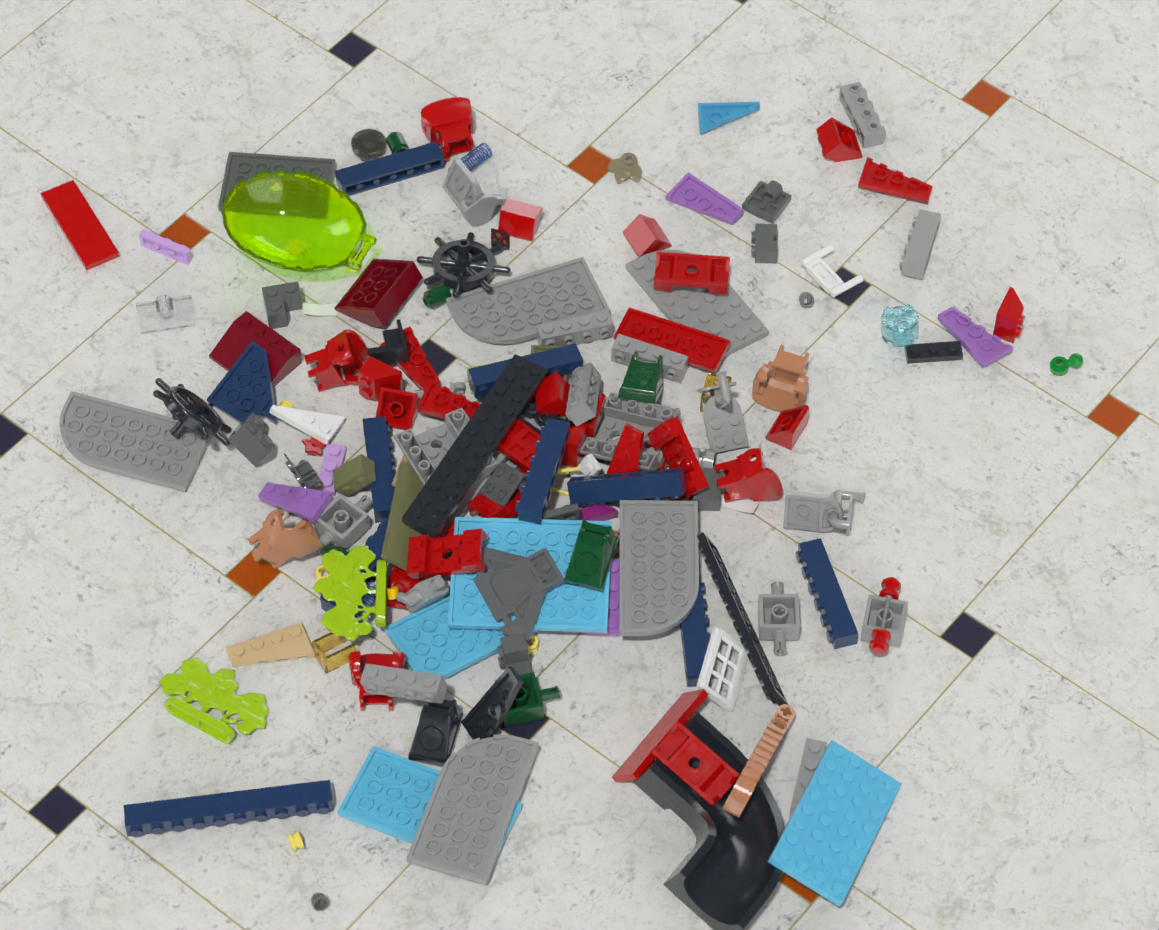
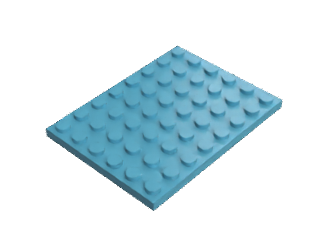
M455 517L454 535L463 534V530L482 528L488 535L487 539L482 543L483 547L528 557L546 547L563 578H565L583 520L543 519L542 524H536L513 518ZM587 521L608 527L610 525L612 527V521ZM487 567L485 568V573L489 571ZM610 569L603 592L567 583H562L547 591L533 631L607 633ZM476 573L451 575L448 628L501 630L500 628L505 624L503 620L496 622L473 581L478 577ZM515 615L510 616L512 621L516 619Z

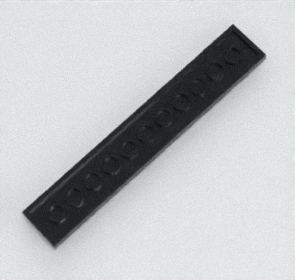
M517 354L512 357L403 515V523L434 538L438 537L548 375L547 368Z

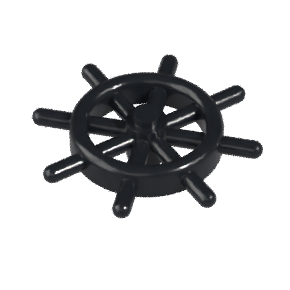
M472 232L467 234L466 239L445 243L440 237H436L435 243L439 248L435 251L433 257L418 256L416 259L418 263L432 265L434 275L426 278L424 284L428 286L439 281L443 285L454 289L452 294L454 298L460 296L461 290L475 289L480 286L487 293H491L493 288L487 282L492 278L494 272L508 274L511 269L508 266L495 265L494 254L503 250L502 245L499 244L489 249L485 245L473 241L474 233ZM448 256H450L453 260L445 259V258L448 257ZM481 260H484V261L486 262V264L477 263V262H479V261H481ZM441 266H447L449 268L444 270Z
M161 378L155 380L156 385L165 393L154 390L153 396L164 402L166 408L172 414L173 420H178L170 430L172 436L180 439L184 431L189 428L200 434L202 440L216 437L223 445L228 446L230 444L227 440L228 438L220 430L230 433L232 429L230 426L222 423L212 404H208L195 393L185 389L183 384L170 387Z

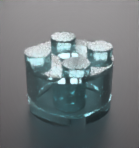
M905 304L903 306L884 308L881 316V336L884 342L888 343L889 341L893 343V346L904 347L911 345L913 340L918 338L919 316L911 305Z

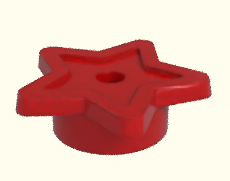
M313 437L301 441L305 445V453L310 455L318 454L320 456L322 453L321 449L326 446V444Z

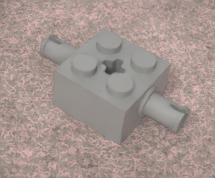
M339 494L327 505L314 524L316 533L321 535L319 539L323 545L316 553H321L324 547L330 543L334 546L349 548L370 528L369 514L365 512L373 504L370 497L367 498V495H364L354 504Z
M773 582L771 584L772 594H759L758 597L759 640H774V654L779 655L780 648L781 655H784L787 652L786 640H799V594H783V583L778 582L779 587L777 589V582Z

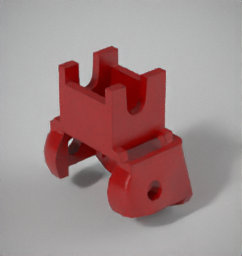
M451 97L441 99L426 105L421 110V127L424 135L430 143L437 141L446 162H449V156L472 151L473 139L471 134L473 133L471 103L468 98Z
M350 329L344 330L330 340H327V345H325L324 349L305 355L307 365L312 363L317 365L316 368L308 371L309 378L316 377L321 384L317 385L319 392L340 384L342 386L359 385L358 375L355 376V374L358 373L357 371L367 360L368 350L360 335ZM340 368H343L345 380H343Z
M751 448L745 451L744 454L737 456L735 460L714 465L716 472L724 471L726 475L717 479L718 489L725 487L727 490L726 493H723L725 503L747 497L755 502L774 501L782 497L783 488L781 481L773 470L764 468L761 448Z
M360 651L350 652L348 660L352 684L359 688L360 710L365 711V705H388L389 711H393V697L367 693L360 680L365 664L406 669V654L399 651H393V655L384 653L361 655Z

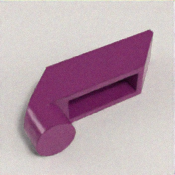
M606 504L580 509V520L607 521L618 518V510Z

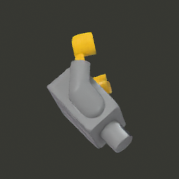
M441 575L425 578L424 581L416 584L407 593L399 592L398 586L386 589L388 599H397V601L404 603L410 614L444 598L449 592L448 583L442 579Z

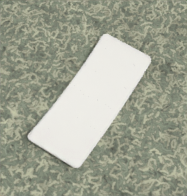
M303 302V314L335 316L338 315V312L334 309L337 304H311Z
M723 498L720 505L740 512L754 513L759 502L739 499L725 503Z

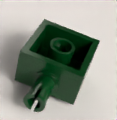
M534 672L519 675L523 680V684L503 720L504 727L543 719V701L559 699L558 686L540 690Z

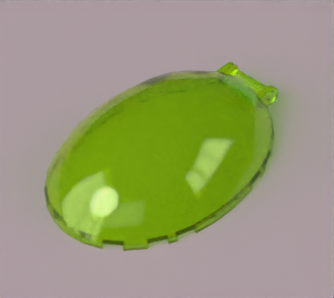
M279 169V172L268 173V171L255 173L254 177L246 181L244 179L241 180L229 191L222 207L223 225L228 236L239 249L260 262L293 272L323 273L344 266L360 270L363 259L371 246L377 242L374 236L366 233L367 224L363 212L356 201L354 202L349 197L348 193L336 188L335 184L306 172L295 170L292 173Z

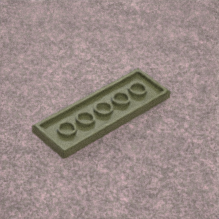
M403 461L399 465L381 558L406 571L409 537L422 536L424 532L403 523L402 517L423 488V484L412 466Z

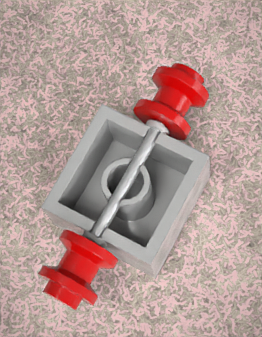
M894 577L882 580L881 586L883 589L880 591L879 596L870 594L868 596L861 640L869 641V648L876 654L886 653L889 650V645L900 647L908 602L898 600L899 594L897 591L901 589V583Z

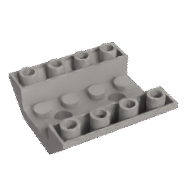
M610 393L603 406L606 416L594 438L587 436L580 454H592L595 458L611 461L620 437L615 440L611 438L614 435L621 436L624 426L630 424L644 432L642 456H640L639 460L640 469L648 471L661 468L665 460L661 449L655 451L653 447L645 448L648 444H651L647 433L667 419L676 416L679 418L680 410L655 403L619 398L618 394Z
M463 408L445 414V424L415 435L411 428L394 435L395 441L423 486L470 420ZM434 444H439L441 448L435 449L431 446ZM493 456L472 486L482 482L498 466Z

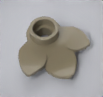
M625 153L621 158L612 160L607 168L608 171L614 172L617 184H621L629 177L638 183L642 176V169L637 164V157L633 153Z

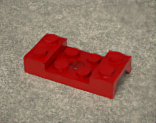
M656 252L653 289L672 291V286L709 289L710 294L727 295L730 257ZM695 269L696 272L690 273L687 270Z
M678 416L665 420L647 433L654 450L661 449L670 469H684L687 490L682 497L677 498V501L689 500L694 493L709 487Z
M521 467L518 471L526 476L527 471ZM516 489L505 507L481 493L467 502L469 514L474 516L478 513L483 518H512L518 514V512H515L517 500H521V491Z
M482 528L463 530V534L437 538H430L428 535L409 537L406 573L412 579H420L436 575L445 576L485 571V564L482 558V543L487 539L488 535ZM448 552H452V556L449 559H445V555Z
M679 721L674 724L672 730L663 741L650 750L654 758L670 769L712 808L737 782L740 776L739 773ZM693 758L701 761L700 766L696 769L689 766V762Z

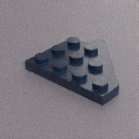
M251 341L206 399L207 402L239 423L252 412L276 423V416L269 413L271 407L275 404L268 352Z

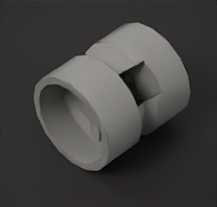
M692 447L701 468H714L716 450L704 449L701 451L700 448Z

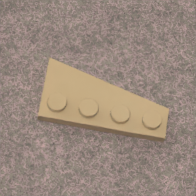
M302 622L226 647L233 667L256 665L263 661L273 663L278 662L280 659L298 660V657L306 656L308 658H315V653Z

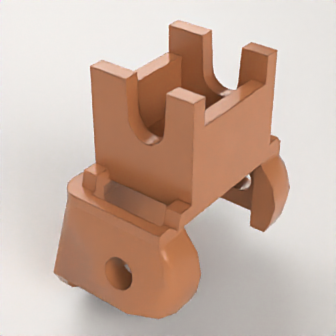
M780 345L774 361H769L768 364L764 363L756 373L753 380L752 399L759 405L776 412L804 406L809 377L805 376L808 370V352L803 357L784 351L785 345Z
M280 509L270 512L266 520L262 522L263 528L248 538L250 545H254L258 541L261 542L260 546L252 553L254 561L257 562L261 558L268 560L272 563L273 569H277L291 557L301 559L321 549L323 546L321 540L317 537L316 530L309 521L302 520L294 528H285L282 519L284 511Z

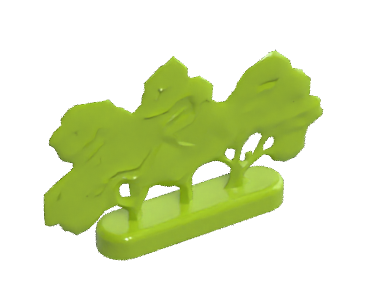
M354 546L348 555H344L335 549L325 553L322 556L323 568L331 575L328 578L319 579L312 588L316 592L322 593L327 601L336 602V606L324 614L320 623L330 629L336 636H345L347 640L355 641L358 636L367 635L372 631L371 624L366 621L367 616L372 612L375 613L376 626L386 627L387 560H378L376 572H372L368 567L374 561L376 554L369 550L368 546ZM364 569L366 573H362L360 570ZM376 576V589H368L365 579ZM364 594H376V605L366 607L362 603V596ZM364 610L366 611L362 612L363 616L355 618V614L357 612Z
M194 657L190 658V660L182 661L181 674L167 673L159 681L164 694H178L183 698L182 700L171 696L164 702V707L170 714L225 744H229L235 737L233 728L226 723H236L238 731L242 734H250L256 728H265L267 724L265 717L269 712L266 706L265 695L252 692L244 695L235 694V690L238 688V683L234 680L235 669H220L215 674H210L207 664ZM187 691H190V694L187 697L185 694ZM197 700L203 709L200 710L189 704V702ZM210 708H216L221 711L222 718L218 720L206 712ZM237 713L240 715V717L236 719H233L231 717L227 719V717H229L231 714Z

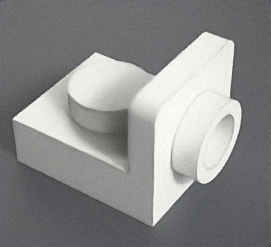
M589 454L577 466L580 467V470L569 472L571 477L598 475L602 467L595 457Z

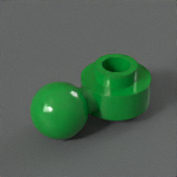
M1073 353L1069 359L1061 356L1054 357L1050 362V371L1056 376H1063L1068 372L1070 366L1073 368L1082 366L1083 357L1079 353Z

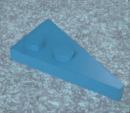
M760 102L698 103L699 132H707L759 110Z

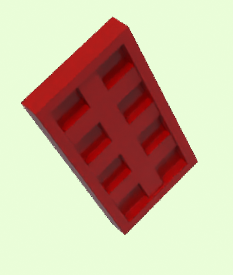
M517 419L497 450L527 471L531 469V457L536 454L535 445L537 440L540 441L541 437L539 433Z

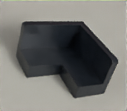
M400 319L396 320V329L382 331L385 346L368 348V356L388 365L408 361L407 344Z

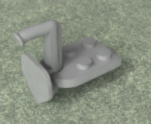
M460 158L453 159L442 187L472 226L484 225L491 219L496 206L504 205L509 198L502 194L482 196L480 184Z
M726 371L716 373L720 385L697 390L698 393L710 392L711 398L706 401L703 407V420L709 447L712 450H716L715 453L749 446L741 407L738 401L730 395L729 387L737 384L736 382L728 383Z
M836 490L829 496L786 491L783 528L829 532L836 528L846 529V534L849 535L853 500L863 503L866 493ZM842 499L849 500V508H842Z

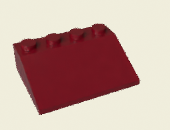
M373 259L334 309L366 325L385 327L403 302L407 300L414 288L418 286L423 276L414 261Z
M245 311L233 321L209 355L210 359L229 371L251 341L268 352L272 388L302 363L300 348L248 311Z

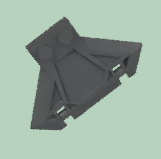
M482 546V558L485 568L487 567L489 571L486 573L484 571L470 572L469 574H477L478 577L473 581L496 622L503 620L505 625L500 628L503 635L510 636L524 633L525 639L529 641L545 593L564 583V578L546 547L528 557ZM515 615L516 619L512 621L510 616Z

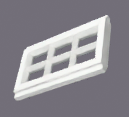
M714 627L696 687L698 690L705 689L708 693V698L725 710L732 712L735 707L749 651L740 642L717 627ZM721 640L727 644L725 656L718 652ZM731 648L738 652L735 664L728 660ZM716 657L723 661L720 674L713 670ZM727 665L733 669L730 681L724 678ZM711 674L718 678L715 691L708 687ZM722 682L729 686L726 698L719 694Z

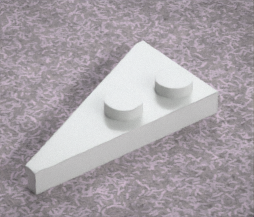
M273 405L269 412L326 445L346 418L339 415Z

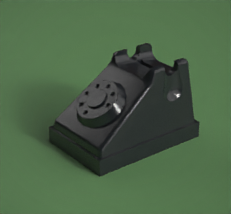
M456 699L452 701L443 700L442 704L424 702L408 755L409 760L439 767L444 766L453 753L461 721L463 720V713L460 712Z

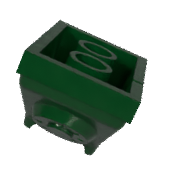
M635 351L622 386L619 389L618 397L656 403L663 391L664 385L662 383V355H659L657 361L639 358L638 351Z
M585 519L582 521L564 583L603 592L618 543V536H615L610 525L606 527L589 523Z

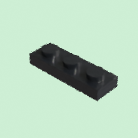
M960 341L906 344L904 347L907 364L963 360Z

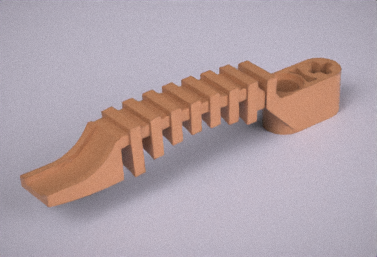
M782 704L778 707L722 809L740 817L795 716V710L790 705Z

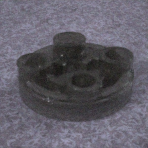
M363 129L355 133L351 139L353 153L363 162L378 158L386 153V137L378 130Z

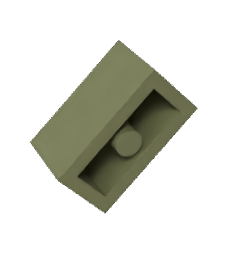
M360 454L333 470L334 490L348 497L376 481L374 461Z

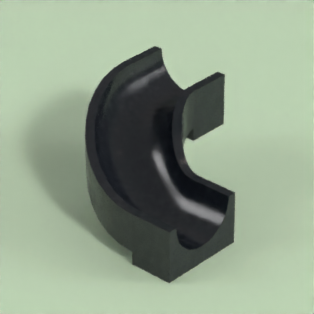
M699 712L685 722L684 727L741 775L748 759L728 738ZM655 758L643 774L635 780L634 784L663 810L669 807L689 825L696 836V844L692 852L683 859L663 885L713 930H743L767 901L777 886L783 872L767 862L785 829L780 810L769 787L761 776L740 817H737L722 809L735 784L712 808L694 790ZM693 758L689 762V766L693 769L698 768L701 764V761L697 758Z

